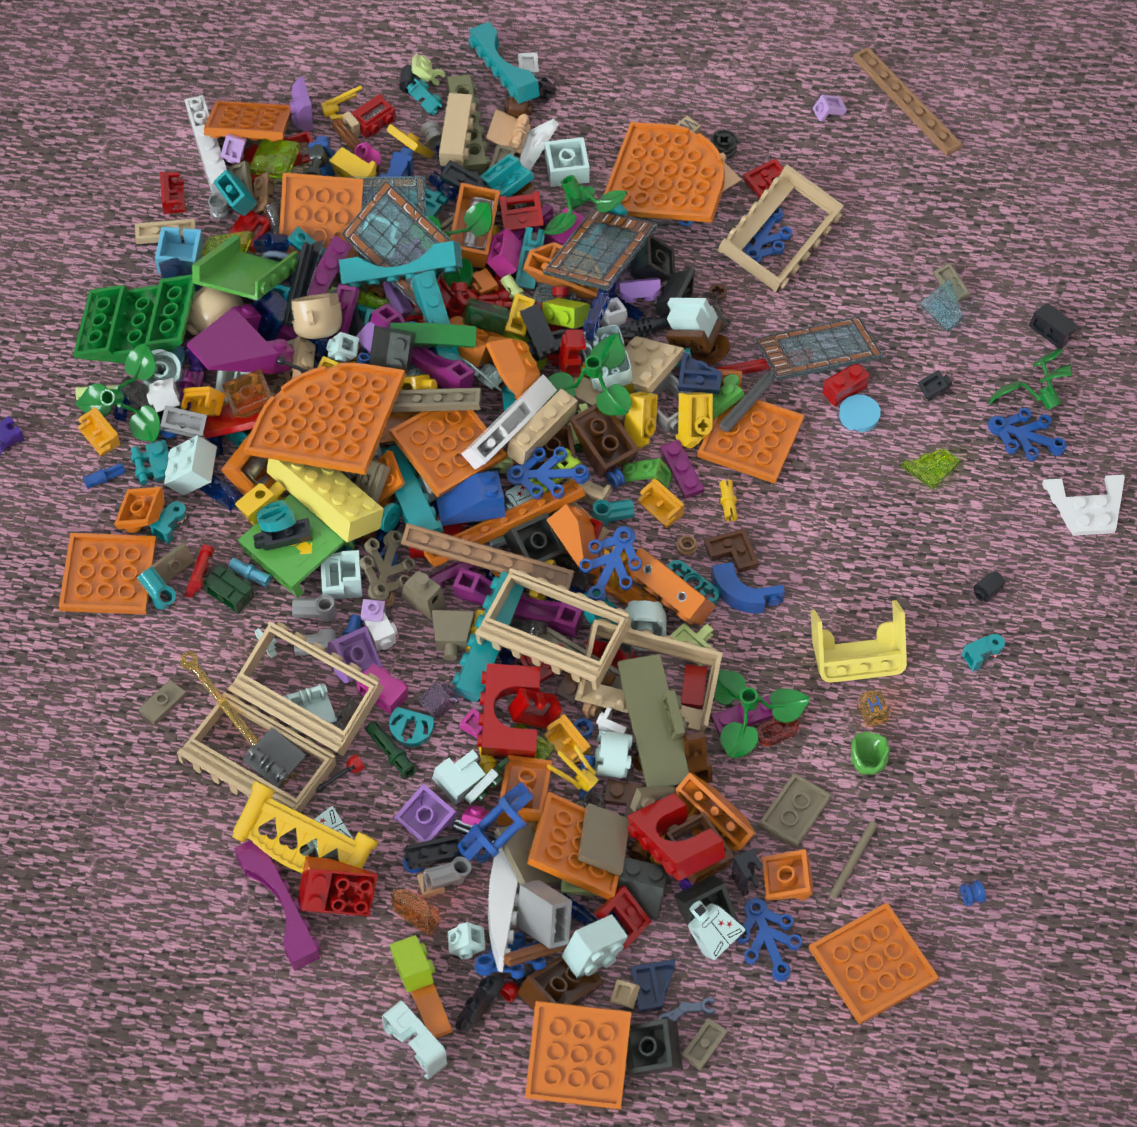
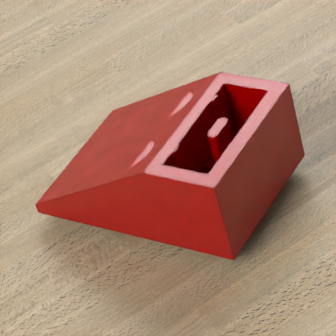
M306 856L297 896L301 911L369 916L378 873L329 858Z

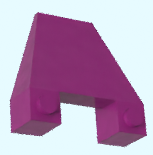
M251 304L231 308L187 343V347L208 370L266 374L287 372L290 367L284 364H277V358L283 357L285 361L291 363L295 352L284 339L266 341L257 332L261 315Z

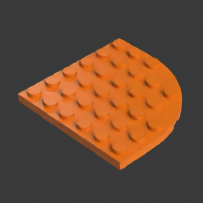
M630 122L604 194L615 190H626L628 193L620 204L628 211L627 216L712 223L725 185V170L722 158L717 148L708 138L700 133L691 132L689 128L671 124Z
M338 363V366L326 368V366H321L298 375L281 387V391L274 397L271 396L262 408L245 445V455L366 475L406 377L405 370L361 363Z

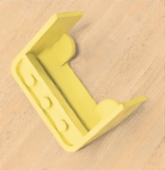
M897 600L892 601L893 621L884 622L879 625L876 632L877 639L835 644L833 634L829 630L822 629L820 617L815 610H811L812 643L818 671L824 681L832 683L898 675L906 669L905 612Z

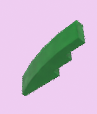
M390 323L389 328L416 332L414 347H462L472 349L476 347V326L437 323Z

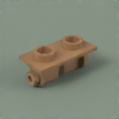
M266 172L256 177L254 181V198L257 201L254 212L259 213L263 211L264 215H271V212L274 210L273 198L268 197V195H274V180L269 176V172Z

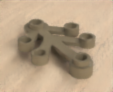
M393 530L384 536L383 541L387 549L383 560L377 550L379 542L375 538H370L364 544L370 556L366 555L360 559L359 565L365 571L370 582L368 595L372 600L384 601L388 598L389 592L397 589L403 590L404 584L402 580L406 583L410 579L407 575H401L396 581L386 584L387 578L404 571L411 572L416 567V563L412 558H406L402 563L391 566L396 548L401 545L403 537L399 531ZM374 564L379 572L378 578L372 569Z

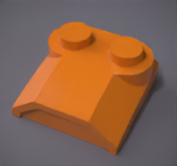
M163 488L127 489L114 525L118 529H125L128 533L132 534L140 531L143 526L158 521L165 503Z
M806 849L761 857L764 870L766 901L790 898L806 900L813 895L812 871Z

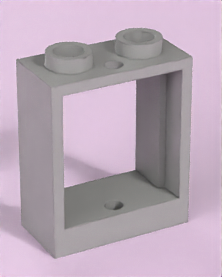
M670 372L652 394H660L668 388L679 399V393L691 392L678 391L679 380ZM657 408L656 423L667 434L671 430L678 429L679 411L667 418Z
M165 406L160 430L192 438L197 435L202 437L207 415Z

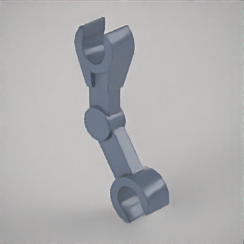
M705 998L703 1002L699 1003L682 1002L674 1011L660 1015L658 1020L670 1019L677 1021L682 1015L691 1012H703L706 1015H713L716 1009H707L705 1005L714 1004L715 1000L713 998Z

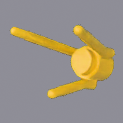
M362 86L322 102L321 108L324 117H330V120L343 119V115H336L339 112L337 104L357 97L355 92L361 90Z
M574 745L575 751L586 769L583 768L582 770L561 751H558V755L577 773L575 779L550 764L547 765V768L572 783L578 790L582 788L585 792H588L599 779L595 776L597 772L590 766L579 747Z

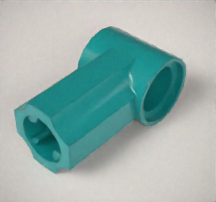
M631 499L616 502L597 500L593 504L592 516L596 520L603 522V526H606L611 521L634 518L633 501Z
M153 566L137 577L138 581L152 598L153 605L157 609L165 610L175 601L176 593L174 589L167 586ZM160 594H165L169 602L162 601Z

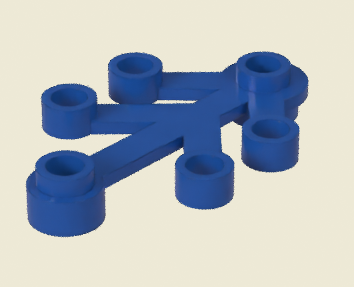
M780 207L769 217L761 232L758 231L754 235L755 244L753 247L750 242L744 247V253L758 263L764 257L782 254L785 244L781 240H789L792 237V229L790 227H783L779 233L769 235L774 224L782 221L783 211ZM773 243V247L761 250L763 245Z
M1022 408L1019 414L1007 418L994 416L988 422V429L994 435L1000 436L1006 446L1005 450L1009 454H1015L1020 443L1026 453L1025 457L1030 461L1036 460L1039 450L1031 446L1028 440L1049 447V451L1056 456L1064 454L1067 445L1063 438L1056 437L1051 439L1033 433V431L1041 428L1047 429L1050 427L1051 418L1048 415H1041L1038 421L1021 427L1012 426L1018 422H1028L1030 420L1031 411L1028 408ZM1009 434L1015 435L1019 443L1016 440H1011Z
M537 447L533 451V456L523 465H514L508 470L507 478L511 484L524 486L530 492L532 498L536 500L541 499L544 492L540 485H534L529 479H538L552 493L555 499H561L565 495L563 486L555 484L550 478H573L576 483L584 484L590 479V473L584 465H577L574 469H552L560 461H564L567 458V452L564 447H557L554 450V455L540 468L530 470L538 462L546 459L545 450L542 447ZM559 452H563V453H564V454L561 455V456H558V455H557ZM540 490L538 494H533L534 491ZM556 490H561L560 493H555Z
M619 527L614 532L613 537L602 541H590L589 551L592 554H599L602 549L615 547L612 553L592 560L583 559L580 561L579 567L583 573H590L592 569L606 565L596 586L589 589V599L605 601L606 593L604 589L614 568L620 579L619 585L621 589H631L633 585L632 579L627 575L620 557L623 550L625 549L629 558L628 565L632 571L640 570L642 563L641 559L636 556L632 546L635 541V533L630 527ZM625 533L628 535V538L621 539L620 536ZM597 544L599 545V548L597 550H593L591 548L592 545ZM633 561H638L639 565L633 567L631 563ZM588 563L590 564V567L588 569L582 568V565ZM624 580H628L630 584L624 586L622 585V582ZM594 591L601 592L599 596H593Z
M758 898L750 899L745 904L744 911L747 918L742 926L745 929L743 933L747 935V938L742 939L738 937L736 940L740 944H746L750 939V931L755 922L759 931L751 948L745 951L744 960L747 964H755L758 961V953L763 943H765L774 965L772 968L773 979L777 982H785L790 977L791 968L782 961L774 940L796 951L801 948L802 938L796 934L789 936L768 926L765 920L767 919L779 924L783 930H789L794 922L791 915L784 914L781 916L768 910L767 904L763 900ZM758 906L760 910L754 911L752 907ZM787 919L790 921V924L785 925L782 921ZM797 940L799 944L793 945L791 941ZM753 954L756 958L749 959L747 955ZM782 967L786 972L780 973L777 969Z
M516 932L514 933L513 944H509L508 948L512 952L540 942L535 941L525 945V934ZM491 944L488 954L479 956L474 965L476 973L484 976L491 975L495 971L499 972ZM545 956L525 962L526 964H532V967L536 970L546 967ZM504 964L503 972L511 973L513 978L518 979L525 976L523 964L512 967Z

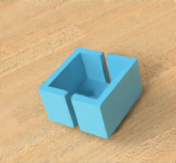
M161 227L155 255L157 272L161 274L159 262L176 257L192 272V264L201 259L204 246L202 231L199 229L183 228L185 244H182L179 228Z

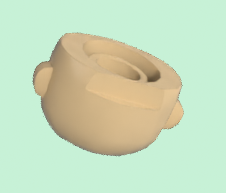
M203 286L193 295L188 325L186 326L187 331L190 334L198 335L231 308L244 305L241 296Z
M337 293L304 296L291 301L292 323L294 332L298 336L306 339H319L333 336L340 330L342 311Z

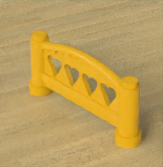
M256 780L251 787L253 792L232 831L234 832L233 838L241 842H245L246 839L252 840L267 855L300 873L303 872L305 857H309L308 855H302L300 848L317 838L318 858H322L337 848L339 862L361 869L371 850H375L379 843L376 839L359 831L355 839H352L273 800L272 797L276 790ZM275 818L277 837L269 839L267 834L261 835L258 831L259 827ZM296 828L297 848L292 850L288 845L280 844L279 838Z

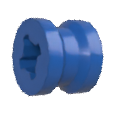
M975 880L970 885L966 883L960 885V893L967 907L972 906L975 902L984 903L986 901L985 889L980 880Z

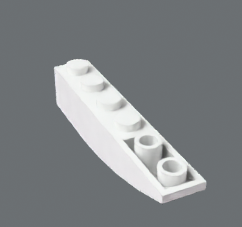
M204 96L184 99L211 193H220L214 184V180L227 168L224 159L221 157L217 138L204 135V126L209 117Z
M544 374L541 375L461 453L462 456L474 469L486 464L537 413L557 389Z
M501 847L499 849L500 853L494 857L488 899L489 935L492 952L499 972H503L504 955L511 952L508 944H513L514 930H511V926H516L518 912H514V909L519 907L518 890H520V883Z

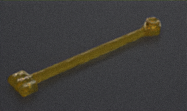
M190 650L185 651L184 654L182 653L180 657L181 666L195 674L250 745L255 746L259 740L201 669L197 654ZM192 656L193 660L186 661L185 657ZM292 771V772L289 774V777H290L291 779H294V778L296 777V775H295V773ZM287 778L283 781L285 785L289 782Z

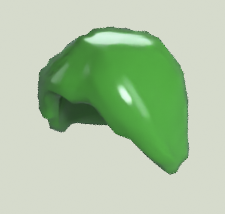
M871 732L857 733L854 736L851 747V762L860 774L875 775L884 770L890 753L887 738L878 733L872 734Z

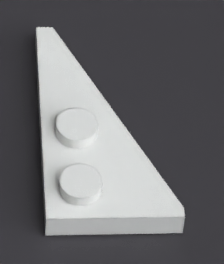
M551 119L527 132L519 161L528 170L531 171L545 148V142L549 141L559 123L555 119Z

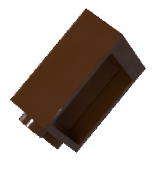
M705 812L699 815L693 814L689 816L685 823L679 826L675 824L666 830L664 839L676 841L698 828L701 832L711 828L721 839L722 837ZM725 842V858L688 876L687 879L692 886L731 865L735 856Z

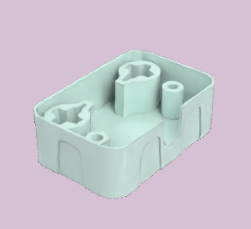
M609 325L583 332L586 350H582L585 360L590 356L592 347L606 337L618 333L625 349L620 328L617 325ZM625 351V361L621 366L614 369H609L605 366L602 368V378L607 389L613 384L624 386L632 382L633 375L627 351ZM591 378L593 389H598V392L603 391L599 379Z
M399 1001L382 1015L383 1028L388 1035L392 1033L402 1043L411 1036H416L408 1044L417 1053L415 1058L427 1073L424 1075L426 1079L429 1080L447 1065V1055L443 1046L403 1001Z

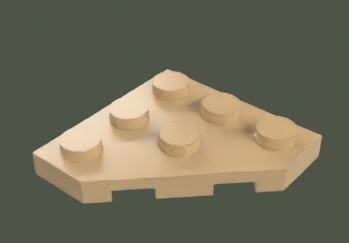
M637 336L634 337L625 347V351H627L631 364L632 383L635 390L652 393L682 359L683 352H685L684 348Z

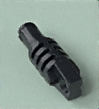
M668 315L655 319L653 317H646L618 326L624 339H633L636 336L644 337L655 334L656 330L671 328L667 320Z

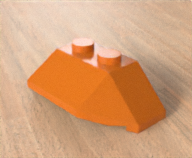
M553 242L529 251L523 270L538 283L550 288L567 287L568 295L576 298H599L603 286L545 272L564 246ZM575 250L572 252L575 255H570L564 262L565 265L560 267L562 270L597 279L602 277L592 257L586 255L587 258L583 259L580 256H585V254Z
M495 336L488 338L486 347L500 377L509 390L515 394L514 397L517 400L540 377L537 363L533 359L526 342Z
M689 772L675 789L676 795L686 804L688 817L705 812L730 851L742 850L754 836L755 831L748 819L719 791L693 773ZM699 828L692 831L695 836L702 833Z

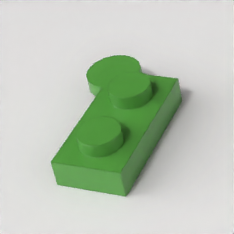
M727 375L723 380L724 386L720 388V394H713L712 420L745 396L743 390L738 386L740 383L738 375Z

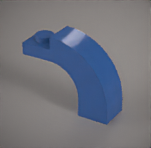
M733 562L712 565V583L719 590V597L730 607L745 613L760 614L764 613L765 605L776 606L783 602L785 594L783 585L751 588L744 585L738 579Z

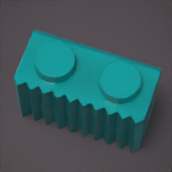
M224 170L214 180L215 186L231 208L243 216L257 205V201L244 183L230 171Z

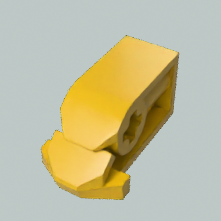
M343 147L329 160L338 177L375 178L377 174V165L374 161L368 164Z
M646 392L629 394L631 408L625 414L624 429L639 450L650 443L649 438L655 432L658 394Z
M679 393V422L676 439L680 441L683 447L693 448L712 429L713 394Z

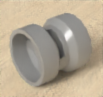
M428 121L423 124L420 132L426 138L425 141L428 147L435 148L440 146L443 132L440 131L439 124L436 121Z
M215 193L209 197L208 205L211 217L215 220L226 219L230 214L228 202L223 195Z

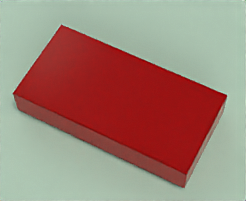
M685 665L681 705L697 709L703 708L707 667Z

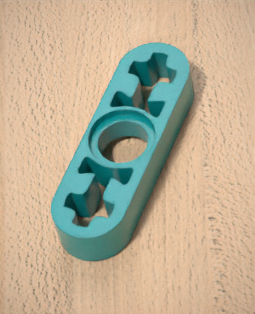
M673 560L668 564V568L672 571L673 568L676 570L680 568L681 572L677 571L675 573L681 578L684 576L683 580L686 582L689 580L698 581L699 585L693 588L703 596L712 593L713 598L708 597L707 599L715 605L718 603L719 590L681 560Z

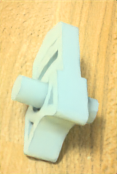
M258 628L254 633L257 639L260 640L263 632ZM273 638L266 650L270 658L277 655L274 649L276 648L274 644L277 643L275 638Z

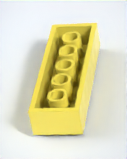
M268 459L267 473L346 542L380 529L384 508L339 470Z

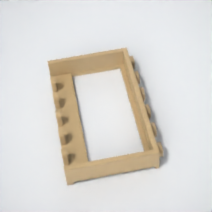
M786 164L781 175L773 180L770 188L766 189L759 201L752 205L749 213L741 218L738 226L730 231L727 239L724 238L717 251L724 253L773 289V292H776L779 287L783 289L790 280L788 278L790 274L794 276L801 267L798 264L801 261L806 262L811 255L809 252L811 248L815 250L822 241L820 237L828 235L832 229L830 225L832 223L837 224L843 215L840 212L844 205ZM795 189L829 215L777 277L742 250L790 192Z
M510 568L507 578L482 624L476 630L475 636L478 644L482 645L486 639L491 641L493 648L498 651L503 646L511 649L512 655L518 659L523 654L531 657L532 663L536 666H540L542 662L551 665L552 671L556 674H560L562 670L569 672L572 675V679L576 682H580L582 678L592 682L593 689L597 691L631 626L630 614L621 608L609 607L603 601L591 600L582 593L568 591L562 585L555 586L541 577L535 578L529 576L523 570ZM514 584L618 623L600 661L496 621L495 619Z
M605 619L594 620L590 628L585 656L591 658L595 636L611 640L618 625L611 624L610 621ZM630 627L622 641L623 644L711 666L702 710L681 705L680 709L681 717H684L686 720L687 729L699 732L705 731L709 723L723 652H719L713 647L703 648L696 646L695 643L690 641L680 642L671 636L661 637L653 635L648 630L638 631ZM584 678L579 682L575 700L605 708L610 707L613 710L629 714L623 690L600 684L596 691L592 687V682L586 681Z
M269 621L266 630L228 690L271 716L273 715L285 724L294 727L306 736L315 739L320 744L334 750L339 755L344 756L384 689V686L379 683L380 678L370 672L368 675L361 673L362 668L350 662L347 665L342 662L344 658L332 652L329 655L324 652L326 648L314 642L311 645L306 642L307 637L298 632L293 635L288 632L289 627L280 622L274 624ZM275 635L369 687L344 731L250 678Z
M226 692L223 693V697L183 748H180L177 752L180 763L184 764L186 760L190 761L196 772L207 771L211 774L212 780L217 784L224 781L229 784L231 792L235 795H238L241 791L248 796L249 800L253 792L251 787L256 780L276 790L272 797L273 800L299 813L302 812L314 796L318 785L326 780L336 766L335 755L330 749L326 747L321 748L311 738L300 736L292 727L281 725L273 716L262 714L257 707L249 706L243 703L238 696H231ZM228 707L268 731L273 727L293 745L323 762L297 798L200 743Z

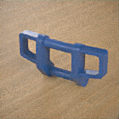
M520 782L506 795L502 796L498 800L499 803L478 824L475 823L459 842L457 847L468 861L483 846L492 856L496 857L500 853L499 849L520 828L524 829L528 825L518 814V811L533 798L532 792L523 782ZM505 810L514 822L492 843L484 830Z

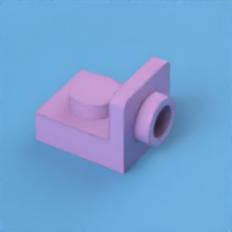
M821 95L813 110L818 120L824 121L828 114L844 116L847 108L840 96Z
M227 134L221 157L225 158L229 163H240L244 159L243 152L247 139Z
M363 599L361 620L383 621L384 612L386 614L385 601Z

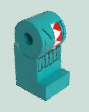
M178 501L169 504L161 512L158 521L150 524L152 535L169 545L174 539L173 531L187 521L185 505Z
M991 634L965 645L962 656L973 672L981 669L983 661L1001 656L1005 640L998 634Z

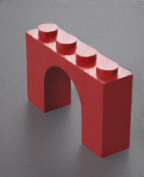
M487 663L486 671H482L481 684H485V692L480 693V705H484V713L479 712L478 726H483L482 734L478 733L477 747H481V755L503 757L513 755L535 758L537 730L505 726L497 719L494 713V706L501 698L507 695H518L520 687L539 691L541 667Z
M673 793L628 815L629 826H627L630 836L636 838L642 848L648 850L652 854L653 859L664 866L669 875L672 874L680 881L724 859L725 850L723 840L711 828L684 841H669L662 838L669 827L675 824L679 826L685 823V820L688 818L686 804Z

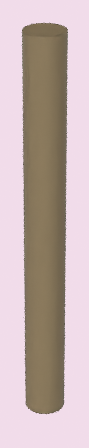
M869 822L829 893L831 897L837 899L878 827L876 822Z

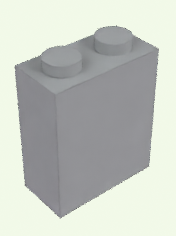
M540 880L520 884L517 927L549 949L569 944L572 900Z

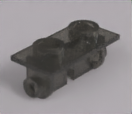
M565 554L555 557L557 566L574 571L571 584L582 590L597 578L593 574L581 572L576 562Z

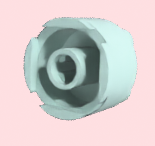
M162 349L153 350L152 353L156 360V371L153 377L143 381L146 388L149 390V384L157 380L173 378L178 389L184 371L179 359L168 351Z
M634 600L628 603L625 611L630 614V627L638 631L648 630L653 635L666 636V612L660 602ZM631 646L632 648H634V649H636V650L648 651V650L643 649V648Z
M599 731L597 742H601V744H598L595 750L596 761L594 770L597 772L595 776L626 778L627 769H630L631 756L628 755V750L632 745V735Z

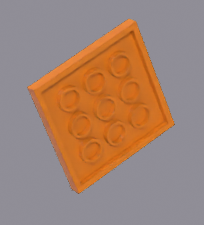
M216 100L204 126V135L219 138L231 134L249 138L250 140L268 139L272 142L283 140L292 115L290 105Z
M283 173L278 251L288 254L297 251L293 246L289 245L287 238L299 226L316 242L324 240L323 248H326L334 235L338 236L352 245L345 259L359 257V249L354 247V244L343 236L342 233L362 210L364 179ZM360 224L359 227L356 229V231H357L358 233H359L361 224Z
M739 400L712 420V429L703 439L697 452V457L776 484L805 415L757 400L734 427L726 433L719 428L720 422L740 402Z
M473 410L422 411L389 431V435L437 498L450 492L467 478L476 473H482L507 458V453L501 448L486 464L474 469L462 456L461 453L487 429Z
M70 533L59 610L65 612L147 615L149 594L137 577L154 564L156 536Z
M548 792L544 798L527 864L606 900L614 897L619 875L578 860L585 808Z
M888 903L877 907L810 944L808 948L859 1025L939 980V976Z
M536 1001L525 1098L621 1109L631 1011Z

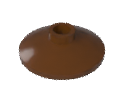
M718 334L710 353H691L692 358L697 361L701 360L707 363L708 366L718 363L728 354L730 342L726 336Z

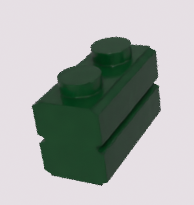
M471 297L468 298L462 314L463 324L474 325L476 328L500 335L503 334L509 318L508 308Z
M218 565L203 582L206 593L237 614L255 596L252 583L245 578L242 580L237 577L235 571L229 567L225 569Z

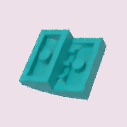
M510 153L479 176L484 179L483 182L487 184L489 189L500 191L499 197L512 196L535 178L533 173L522 166L519 159Z

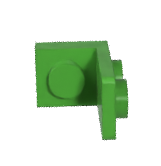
M660 458L626 463L622 471L625 482L645 479L653 480L656 478L667 489L672 476V472Z

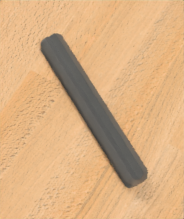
M766 372L720 422L719 428L726 433L729 432L772 385L775 376L770 372Z

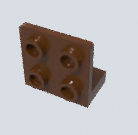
M716 320L709 338L705 331L668 330L666 338L670 345L684 349L690 348L691 353H710L723 323L721 320Z

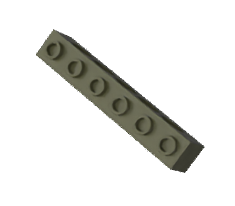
M470 74L447 77L448 93L472 95L473 103H476V108H479L478 96L474 97L476 85L475 82H471ZM476 109L475 115L471 116L474 119L473 130H469V133H471V144L466 147L469 148L468 160H464L463 168L476 170L480 176L490 167L489 156H485V152H487L486 141H482L484 128L479 125V123H482L481 112Z

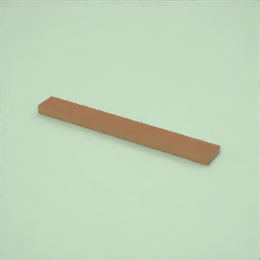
M869 47L853 55V59L946 156L962 148L963 144Z
M409 523L406 524L401 545L499 573L504 571L509 574L510 568L523 570L529 576L541 577L555 586L562 585L568 591L574 574L573 570Z

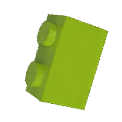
M562 298L542 302V313L549 324L573 329L590 324V304Z
M416 935L389 944L393 961L407 993L434 984L432 974L435 973L434 965L431 959H426L428 953L425 944H420Z

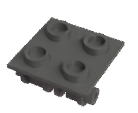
M271 727L255 746L252 745L249 748L248 754L243 758V761L278 788L304 759L306 754Z

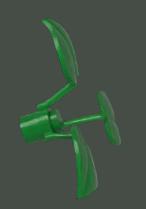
M569 175L560 183L566 192L564 196L567 200L568 213H561L555 216L543 232L544 234L554 235L568 230L577 220V216L573 214V209L590 200L598 204L596 208L599 212L610 211L623 201L628 192L626 190L611 191L604 194L600 200L594 198L595 188L580 185L574 175Z
M481 202L471 206L464 216L467 228L445 231L442 234L449 240V235L469 232L470 230L475 236L486 235L490 231L493 221L490 204ZM426 216L442 232V225L439 219L434 216ZM415 224L412 225L410 230L414 238L422 239L421 247L429 250L435 243L428 236L424 237L425 233ZM462 258L463 268L456 269L454 273H444L445 282L450 288L451 283L454 282L467 283V288L470 285L473 277V268L468 259Z
M618 333L606 337L593 347L590 356L585 360V368L581 369L582 372L575 384L573 377L565 372L555 373L547 379L557 389L549 400L560 389H563L575 398L576 392L574 388L579 386L584 375L587 374L590 378H598L604 391L598 394L596 398V405L599 411L609 416L627 414L631 408L629 392L619 384H613L607 389L602 378V368L604 366L614 369L621 366L625 361L626 353Z
M144 343L135 347L125 361V371L127 374L133 375V378L120 385H116L114 389H108L100 383L92 384L84 391L75 404L84 413L96 407L103 417L111 413V406H118L133 411L136 414L131 417L129 422L131 433L137 439L155 442L160 434L161 426L158 412L149 405L143 406L139 411L122 403L124 395L121 388L136 381L137 377L145 381L155 374V357L149 346Z
M1063 348L1043 355L1032 364L1033 367L1042 365L1045 376L1039 382L1047 381L1048 384L1039 390V395L1024 381L1020 382L1018 380L999 388L991 396L990 405L996 398L1018 387H1025L1036 397L1037 401L1042 400L1047 410L1060 404L1061 400L1052 386L1051 379L1072 376V365L1062 366L1048 374L1046 364L1048 361L1060 356Z
M719 669L714 700L725 706L732 704L735 699L737 701L741 700V705L744 708L743 725L738 722H732L726 725L721 732V744L728 757H743L756 747L758 732L754 727H748L747 724L749 711L755 710L759 703H762L768 709H773L772 714L776 720L790 723L802 715L810 702V698L800 691L782 688L771 693V704H768L763 700L762 696L758 697V693L754 688H746L745 678L741 674Z

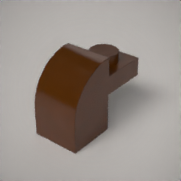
M704 731L683 735L682 745L689 772L706 783H712V764L707 755Z

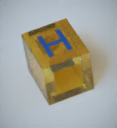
M881 690L876 692L867 691L860 695L858 707L866 728L887 723L889 710Z

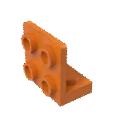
M390 450L376 460L391 467L378 500V504L382 508L389 503H394L393 494L404 485L393 451Z

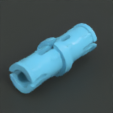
M232 558L229 562V568L247 580L256 582L265 588L271 582L272 575L260 571L253 564L248 565L236 558Z

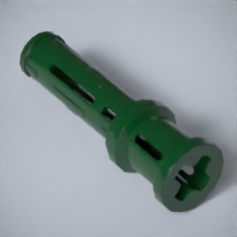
M376 721L370 722L366 726L365 731L388 756L389 764L396 767L400 772V777L404 780L414 775L418 770L417 764L409 760L406 751L399 749Z

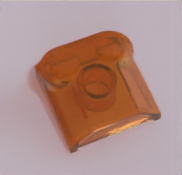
M261 369L222 384L235 417L247 418L261 412L266 402L272 396Z
M409 889L393 890L391 892L393 912L430 937L435 931V926L440 921L439 911Z

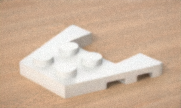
M1124 475L1105 476L1104 481L1107 495L1066 497L1062 479L1043 480V488L1049 493L1051 501L1057 506L1062 519L1073 536L1115 533L1124 485Z

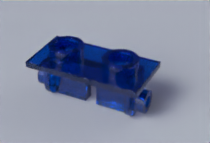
M213 474L211 482L199 488V490L230 511L236 506L235 503L244 496Z

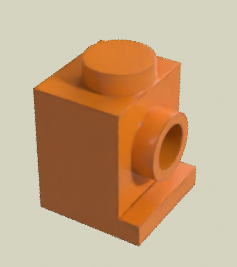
M486 268L473 273L471 288L479 297L498 291L497 282Z

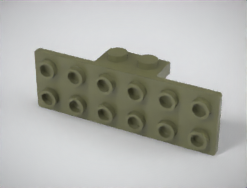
M656 654L618 661L617 667L646 787L679 785L689 773L681 741L682 736L687 730L685 718L681 717L680 697L676 696L675 690L669 691L661 656Z

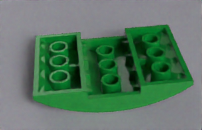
M192 274L160 279L159 285L128 289L125 285L89 290L73 356L83 360L125 363L130 352L140 344H147L151 351L162 349L172 352L183 343L196 284L192 283Z

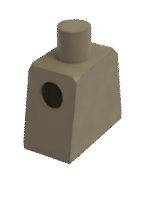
M417 571L404 584L401 598L430 620H432V610H444L446 608L442 588L425 573Z
M432 610L436 650L444 651L445 660L455 661L457 659V651L466 652L465 649L467 648L474 620V611Z

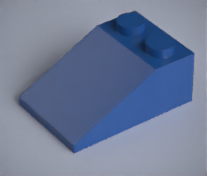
M498 471L476 473L450 492L439 498L436 497L442 526L505 517L504 496Z

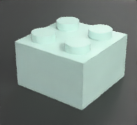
M583 137L545 142V161L550 187L561 186V181L569 175H574L579 184L589 183L590 167Z
M197 435L170 449L164 485L181 495H186L210 483L217 446Z
M610 915L576 930L562 954V958L576 978L583 975L590 976L603 966L605 968L610 967L616 962V956L624 948L623 944L628 936L613 915Z

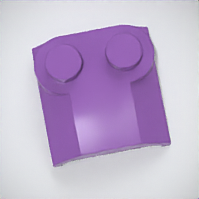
M299 77L292 85L293 102H289L291 113L294 114L291 115L292 126H296L297 130L301 129L304 132L313 131L311 102L304 78Z
M659 278L617 281L620 299H625V303L637 302V298L645 297V301L657 300V296L661 295Z
M367 626L328 642L327 653L329 655L334 652L344 658L343 663L347 665L350 662L362 668L361 673L363 674L373 663L379 668L383 667ZM334 668L337 677L344 683L355 680Z
M423 783L395 815L394 819L419 841L424 842L436 839L445 828L450 827L454 823L458 813Z

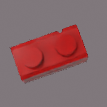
M855 362L850 367L824 380L822 393L836 407L847 397L865 390L868 387L870 375L859 362Z

